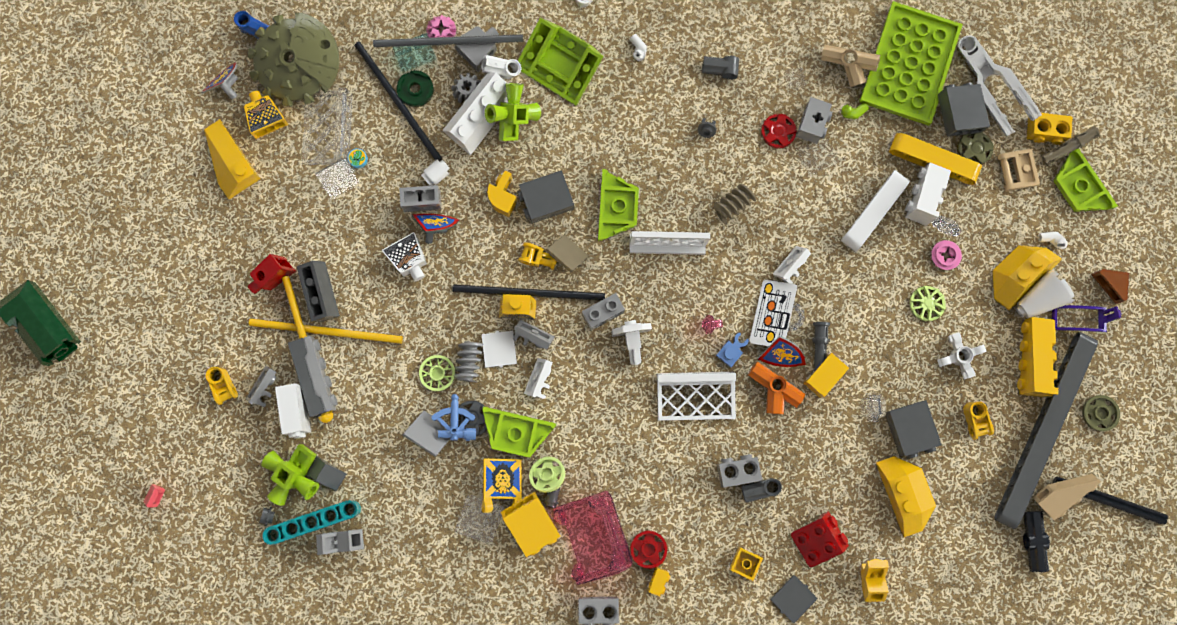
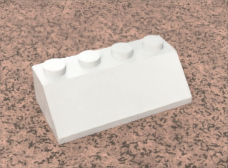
M487 73L442 130L469 155L474 152L496 123L487 122L485 118L486 106L488 104L500 106V102H508L505 87L507 82L497 73Z

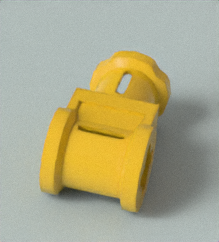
M523 243L524 249L521 257L518 258L520 263L536 267L544 265L550 267L551 270L555 269L557 261L550 254L544 252L543 248L531 243Z

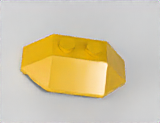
M1019 245L992 271L994 299L1010 310L1062 258L1045 247Z
M895 456L876 462L903 537L923 531L936 504L922 468Z

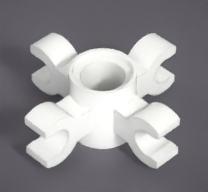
M959 332L948 336L954 350L950 356L937 360L939 367L953 363L960 365L964 379L976 376L970 362L975 355L987 352L985 346L981 345L972 349L963 346ZM960 351H961V352L964 354V356H965L964 360H961V359L959 358V352H960Z

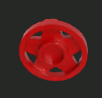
M785 114L771 115L764 121L761 129L762 138L766 144L778 149L789 146L794 141L797 133L794 121ZM765 128L769 131L767 136L765 135ZM793 134L792 138L789 141L788 135ZM777 140L780 143V145L774 144L772 142Z
M654 531L640 532L634 537L630 547L633 560L639 566L648 569L661 565L667 556L668 550L665 539ZM645 535L644 540H637L640 536ZM654 535L659 537L661 541L656 542ZM634 548L638 551L637 557L634 555ZM664 550V554L660 559L659 553ZM649 560L653 565H645L643 563Z

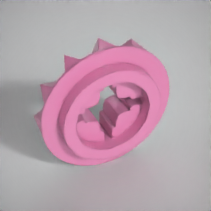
M441 15L433 17L431 21H428L426 30L429 38L455 37L456 26L449 16L444 17ZM441 23L445 28L442 31V35H440L439 30H437L440 27Z
M940 241L934 245L931 251V260L935 263V267H939L942 270L956 268L962 259L960 248L952 241ZM947 250V255L952 258H948L945 261L944 256H941V254Z

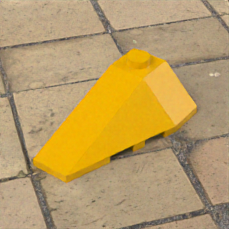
M220 119L204 129L218 185L228 199H231L260 180V177Z

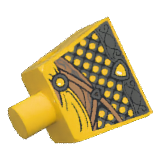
M253 91L249 94L251 102L244 105L249 131L255 139L289 125L269 95L262 97L259 91Z
M503 294L501 296L499 318L535 319L536 300L532 296Z

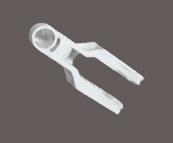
M968 35L960 39L958 43L959 51L976 75L977 84H981L986 109L1006 137L1015 131L1010 126L1007 116L999 110L996 100L984 84L989 76L999 75L1032 121L1041 116L1040 110L1010 68L994 64L974 36Z

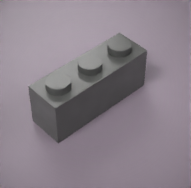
M312 260L296 266L311 322H325L339 317L326 263L324 261Z

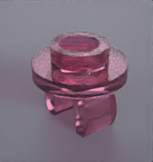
M706 315L702 321V328L707 334H711L714 329L723 328V321L714 320L712 315Z

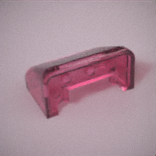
M605 490L553 508L555 521L561 526L566 525L578 562L572 569V577L577 585L619 574L632 566V558L612 496L608 491Z

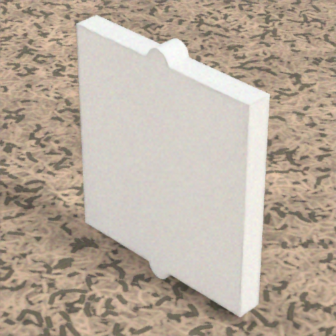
M496 331L495 333L482 334L485 368L496 366L502 368L505 365L517 364L513 331Z

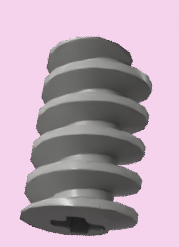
M464 341V343L458 344L462 351H458L457 355L462 358L456 360V363L461 366L455 367V370L459 372V374L454 375L455 379L477 383L473 378L479 377V374L475 373L474 370L480 369L479 366L475 365V362L481 361L476 355L482 354V351L477 349V347L483 346L482 343Z

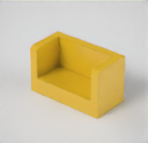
M830 353L803 384L819 398H823L847 372L849 367L833 353Z

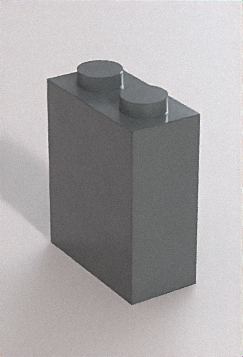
M965 83L961 86L952 84L945 86L944 90L937 94L947 137L981 133L990 127L981 84Z
M562 170L519 184L520 191H517L520 202L524 201L526 206L523 209L525 217L530 219L532 224L574 210V203Z
M927 400L884 412L899 457L915 458L918 457V452L931 453L937 451L936 447L942 445Z

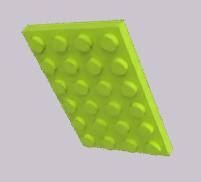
M893 1L875 54L881 55L877 71L869 70L859 103L864 102L868 106L930 126L939 102L937 94L943 89L963 24Z

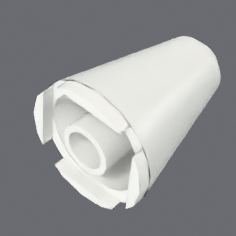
M1049 270L1017 302L1016 311L1022 318L1025 316L1029 319L1075 301V299H1072L1075 296L1068 283L1064 279L1060 280L1056 277L1059 273Z

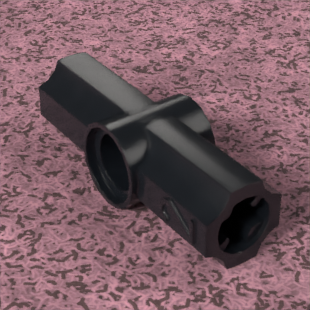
M1026 511L1024 513L1026 533L1023 535L1024 548L1028 551L1030 572H1049L1047 550L1050 547V540L1044 528L1043 511Z

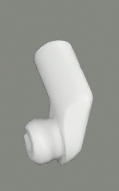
M634 34L630 38L631 43L635 46L633 57L637 61H642L646 57L647 46L637 34Z
M1058 232L1038 234L1039 242H1050L1058 249H1065L1068 245L1066 239Z

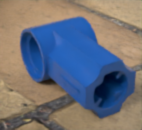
M239 11L234 16V22L239 30L257 39L259 37L255 35L256 31L260 27H263L265 30L269 27V25L250 16L246 11ZM244 20H248L246 24L241 25Z

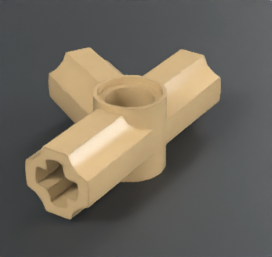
M825 44L821 61L844 65L849 85L853 87L866 82L863 69L877 71L881 55ZM850 52L855 54V61L853 63L846 61V56Z

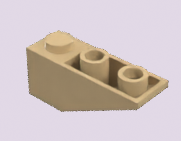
M1093 474L1048 484L1032 498L1055 521L1057 518L1064 516L1070 507L1078 504L1087 493L1094 491L1101 481Z

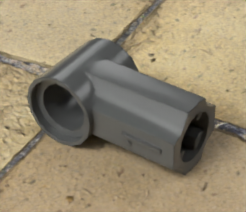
M704 56L702 73L721 75L724 79H737L740 59L736 56H725L724 58Z
M768 478L743 485L741 489L745 503L778 495L782 490V485L777 479ZM771 481L777 485V489L773 493L767 490V484Z

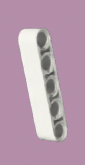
M894 170L841 239V242L857 252L907 187L910 180Z

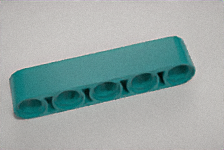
M355 500L344 501L270 526L264 530L263 540L269 545L278 544L355 518L360 514L361 506ZM348 504H352L355 507L352 515L346 511ZM330 510L334 511L336 515L333 521H330L327 517ZM310 517L316 519V525L313 528L308 523ZM292 523L297 526L295 534H292L289 529ZM272 530H275L278 533V538L276 540H273L271 538L270 534Z

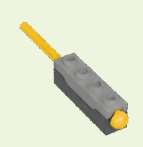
M285 276L282 277V281L299 336L298 340L288 342V346L309 416L312 418L318 417L321 422L328 423L333 419V412L337 411L335 407L338 405L337 399L334 394H331L330 387H332L330 377L326 376L324 370L327 368L326 362L319 354V350H321L318 339L315 340L314 337L306 335L290 277Z

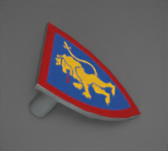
M412 214L414 220L426 233L425 242L428 244L433 243L434 234L447 233V230L454 227L460 220L440 214Z

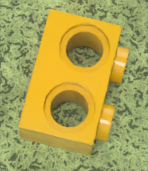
M1041 113V116L1033 121L1028 118L1027 139L1033 140L1035 143L1047 141L1052 142L1053 145H1061L1071 139L1073 116Z

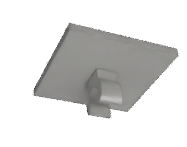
M423 411L403 433L404 437L434 457L438 455L450 440V438H438V430L446 429L437 420L433 421L432 415L426 411Z

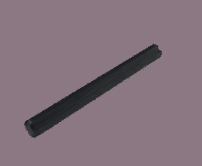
M1055 477L1053 479V483L1064 481L1067 479ZM1098 490L1089 492L1084 496L1087 499L1165 525L1168 520L1167 514Z

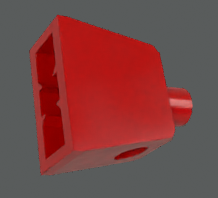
M269 254L250 272V276L254 281L248 285V288L254 294L258 293L261 289L271 291L283 282L282 277H290L296 271L285 257Z

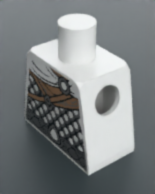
M414 232L382 250L403 277L411 274L415 282L425 277L421 267L427 263L419 240Z

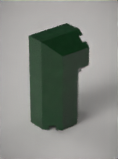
M27 280L0 301V317L9 327L12 325L17 327L14 331L19 334L42 365H53V360L57 359L60 362L77 350L76 343L80 344L81 341L35 282Z

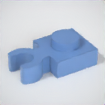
M741 333L735 335L733 344L728 340L716 355L730 368L743 354L740 347H745L749 342L748 339L744 343L738 341Z

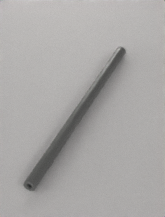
M523 34L373 40V47L523 42Z

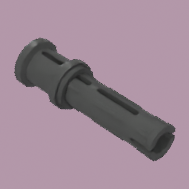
M813 322V326H815L814 338H812L815 344L814 372L827 358V344L830 342L828 338L830 322Z

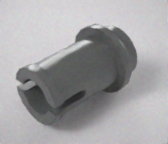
M560 488L547 493L546 499L543 501L545 502L544 506L556 508V505H559L557 501Z

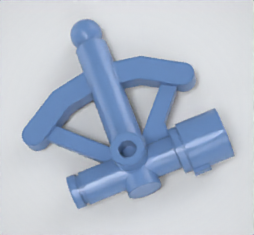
M453 394L451 396V407L441 409L432 415V420H437L446 429L438 430V438H450L451 441H457L458 438H464L466 441L476 440V428L464 429V426L469 421L475 420V416L469 411L459 408V397L457 394ZM451 414L450 427L441 419L442 416ZM458 414L466 417L459 427Z

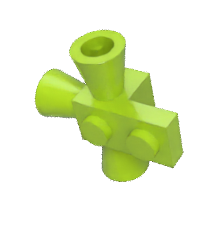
M505 83L508 102H500V106L488 104L485 108V118L488 123L500 121L499 140L515 141L518 140L519 124H528V120L538 121L541 117V108L536 102L531 104L520 103L524 84Z
M298 444L290 460L285 462L275 451L269 452L262 460L261 466L274 472L271 480L277 485L267 495V498L274 504L284 506L289 490L295 488L306 500L312 498L318 491L319 483L306 478L305 475L317 454L303 444Z

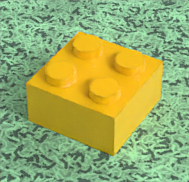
M738 547L729 570L754 581L763 558Z
M655 567L647 589L648 592L661 597V594L664 595L666 590L665 583H668L670 579L669 572Z

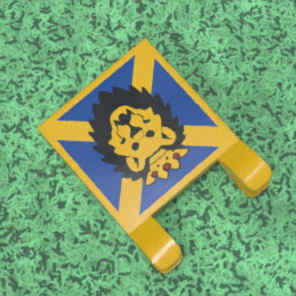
M483 459L482 513H491L493 511L492 499H513L512 505L522 499L521 459Z

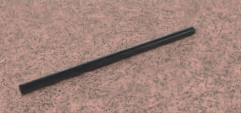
M360 41L354 44L355 48L435 161H441L443 158L399 98Z
M453 284L452 289L453 292L530 295L532 297L584 300L605 299V293L455 284Z

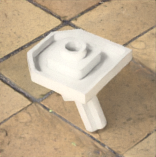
M636 320L624 322L625 325L612 329L611 334L612 337L625 335L630 364L638 365L641 363L640 333L650 331L652 329L651 323L641 324L636 323Z

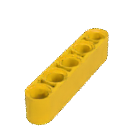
M904 133L895 134L889 150L892 155L925 167L928 163H933L951 171L950 178L968 185L976 184L982 165L978 162Z

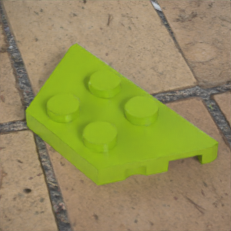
M1078 148L1069 153L1053 181L1074 212L1112 210L1118 207L1080 149Z
M602 169L598 241H603L637 226L639 188L633 184H628L620 177L612 175L606 169Z
M484 406L482 409L491 449L530 458L549 433L556 427V423Z

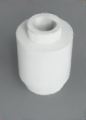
M436 160L423 170L424 173L421 176L430 186L436 185L449 175L447 170L450 168L443 160L440 162Z

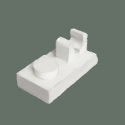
M795 246L774 271L773 275L781 278L785 283L793 284L790 277L792 275L795 277L799 276L797 269L807 261V258L811 255L810 251L807 248Z
M537 358L524 392L525 395L545 399L546 396L541 394V389L543 387L549 389L550 387L544 381H546V378L551 373L553 362Z

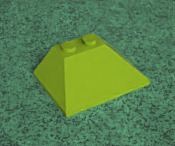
M540 18L518 62L521 65V72L577 106L604 56L592 45L563 27Z

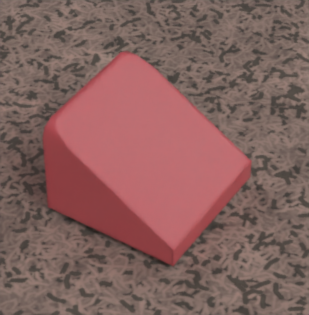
M152 484L144 500L146 507H158L165 489Z

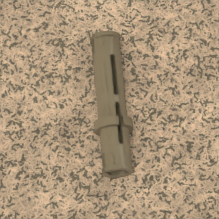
M1093 126L1081 134L1074 135V138L1041 155L1044 163L1048 166L1072 151L1085 147V144L1100 137L1099 130Z

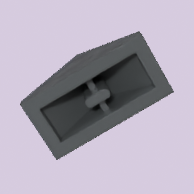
M319 456L315 457L306 473L314 481L335 491L338 490L347 473Z

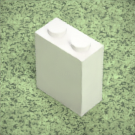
M289 384L275 387L282 435H288L289 438L294 439L306 437V433H311V427L301 386Z

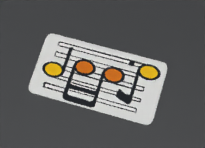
M771 280L763 281L750 343L770 346L778 336L787 337L797 290L796 284Z

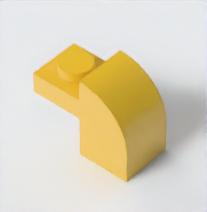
M504 171L503 175L500 174L496 180L495 185L497 186L489 183L487 193L491 206L497 212L510 217L517 203V196L506 192L513 178L512 173Z
M872 559L867 561L866 564H862L861 581L865 602H884L889 592L885 579L889 569L887 560Z

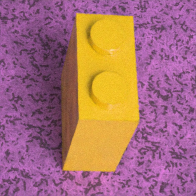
M535 492L500 512L504 522L526 557L537 554L541 548L546 545H552L561 537Z

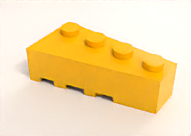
M1037 317L1024 319L1021 325L1023 340L1020 343L1022 359L1018 365L1021 371L1017 382L1019 395L1041 398L1058 395V388L1054 387V380L1058 379L1057 371L1053 370L1057 354L1052 350V346L1056 344L1055 320Z

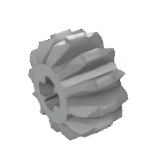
M468 72L466 77L460 74V80L454 79L455 85L451 87L452 91H454L453 97L458 98L459 103H462L464 100L466 101L481 82V80H477L476 75L470 78V73Z

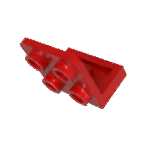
M829 511L823 513L817 520L791 533L793 541L809 567H815L843 554L849 546L846 535L841 533L836 518Z

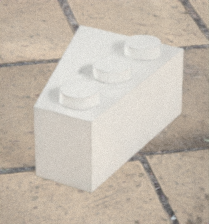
M928 163L925 167H921L918 173L919 182L914 185L911 192L913 194L912 201L909 200L905 211H907L905 218L925 226L938 218L940 212L936 211L938 204L943 202L941 196L943 190H946L951 173L950 170L933 163Z

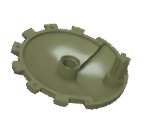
M295 13V18L284 19L283 15H276L272 18L274 21L272 25L266 30L260 27L255 33L259 39L255 48H249L248 58L253 59L254 70L249 72L250 77L254 82L259 80L265 88L261 92L264 96L269 95L272 98L275 95L283 99L281 105L293 107V101L303 100L305 105L315 102L313 95L317 94L320 90L326 93L336 80L340 63L339 48L329 29L316 18L304 13ZM293 54V60L288 62V57Z

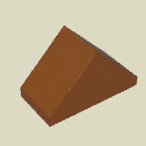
M1101 269L1091 274L1115 304L1128 299V272Z

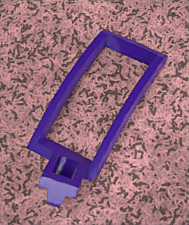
M1064 305L1052 310V320H1055V331L1107 332V323L1120 319L1122 315L1117 306L1107 309V307ZM1057 309L1098 310V329L1057 327Z

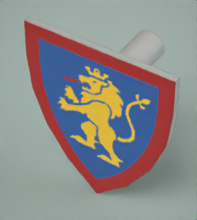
M234 62L221 72L201 93L203 94L220 86L231 100L234 99L237 94L231 86L238 80V77L233 74L237 68V63Z
M778 336L758 357V360L774 366L797 367L806 365L802 350L795 343L781 336Z

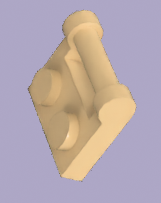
M1032 149L997 155L1005 181V192L1040 185ZM1009 159L1013 161L1017 183H1013L1008 163Z

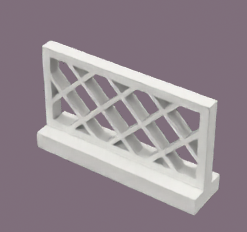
M632 231L630 233V253L705 255L706 245L710 240V233Z
M657 373L658 420L736 419V373ZM723 384H730V393L724 397L718 389ZM670 385L675 390L668 399L662 394V386ZM684 385H689L694 389L687 398L679 392ZM703 385H709L713 389L706 398L698 391ZM696 392L704 399L697 408L689 402V399ZM715 392L723 398L716 407L708 401ZM676 393L684 399V402L678 408L670 402ZM725 401L731 406V415H723L718 410ZM706 402L714 409L709 415H703L699 411ZM669 403L675 411L670 416H662V408ZM686 403H689L695 409L690 415H683L679 411Z

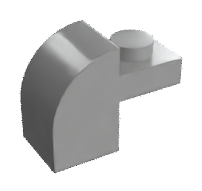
M362 529L316 535L317 555L364 549Z

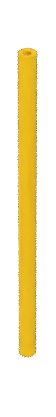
M249 319V326L297 332L294 323ZM304 325L306 333L402 344L403 336Z

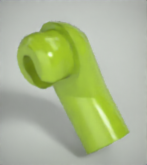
M864 102L856 109L849 105H844L841 109V114L844 118L858 119L869 110V107Z

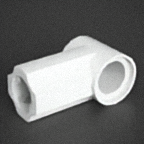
M485 55L481 69L482 72L497 73L505 79H511L521 72V65L515 59L506 60ZM508 65L512 67L513 73L508 71Z

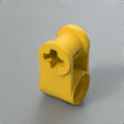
M211 367L207 370L206 380L211 388L213 398L219 406L230 398L238 397V392L226 369ZM217 371L221 373L218 381L214 379V374Z
M980 401L966 403L963 411L971 438L976 440L983 435H994V427L990 420L987 406ZM974 405L978 408V413L976 415L973 413L972 410Z

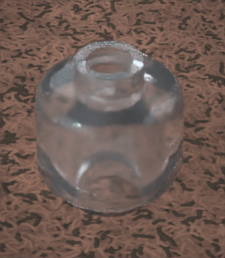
M866 393L861 398V415L867 418V421L878 422L879 418L886 416V399L880 393Z

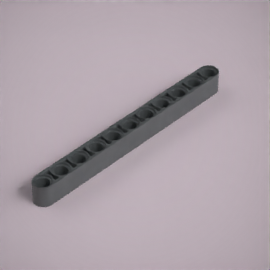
M1077 332L1074 335L1057 373L1058 379L1054 380V387L1058 388V395L1048 396L1044 402L995 513L994 519L1012 529H1016L1019 526L1098 346V340L1081 332Z

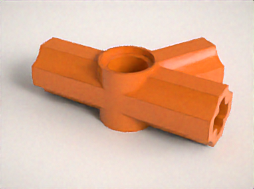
M758 361L748 373L749 377L767 388L766 413L784 414V400L797 408L806 395L787 382L782 376H778ZM775 379L781 384L778 390H775L772 386Z

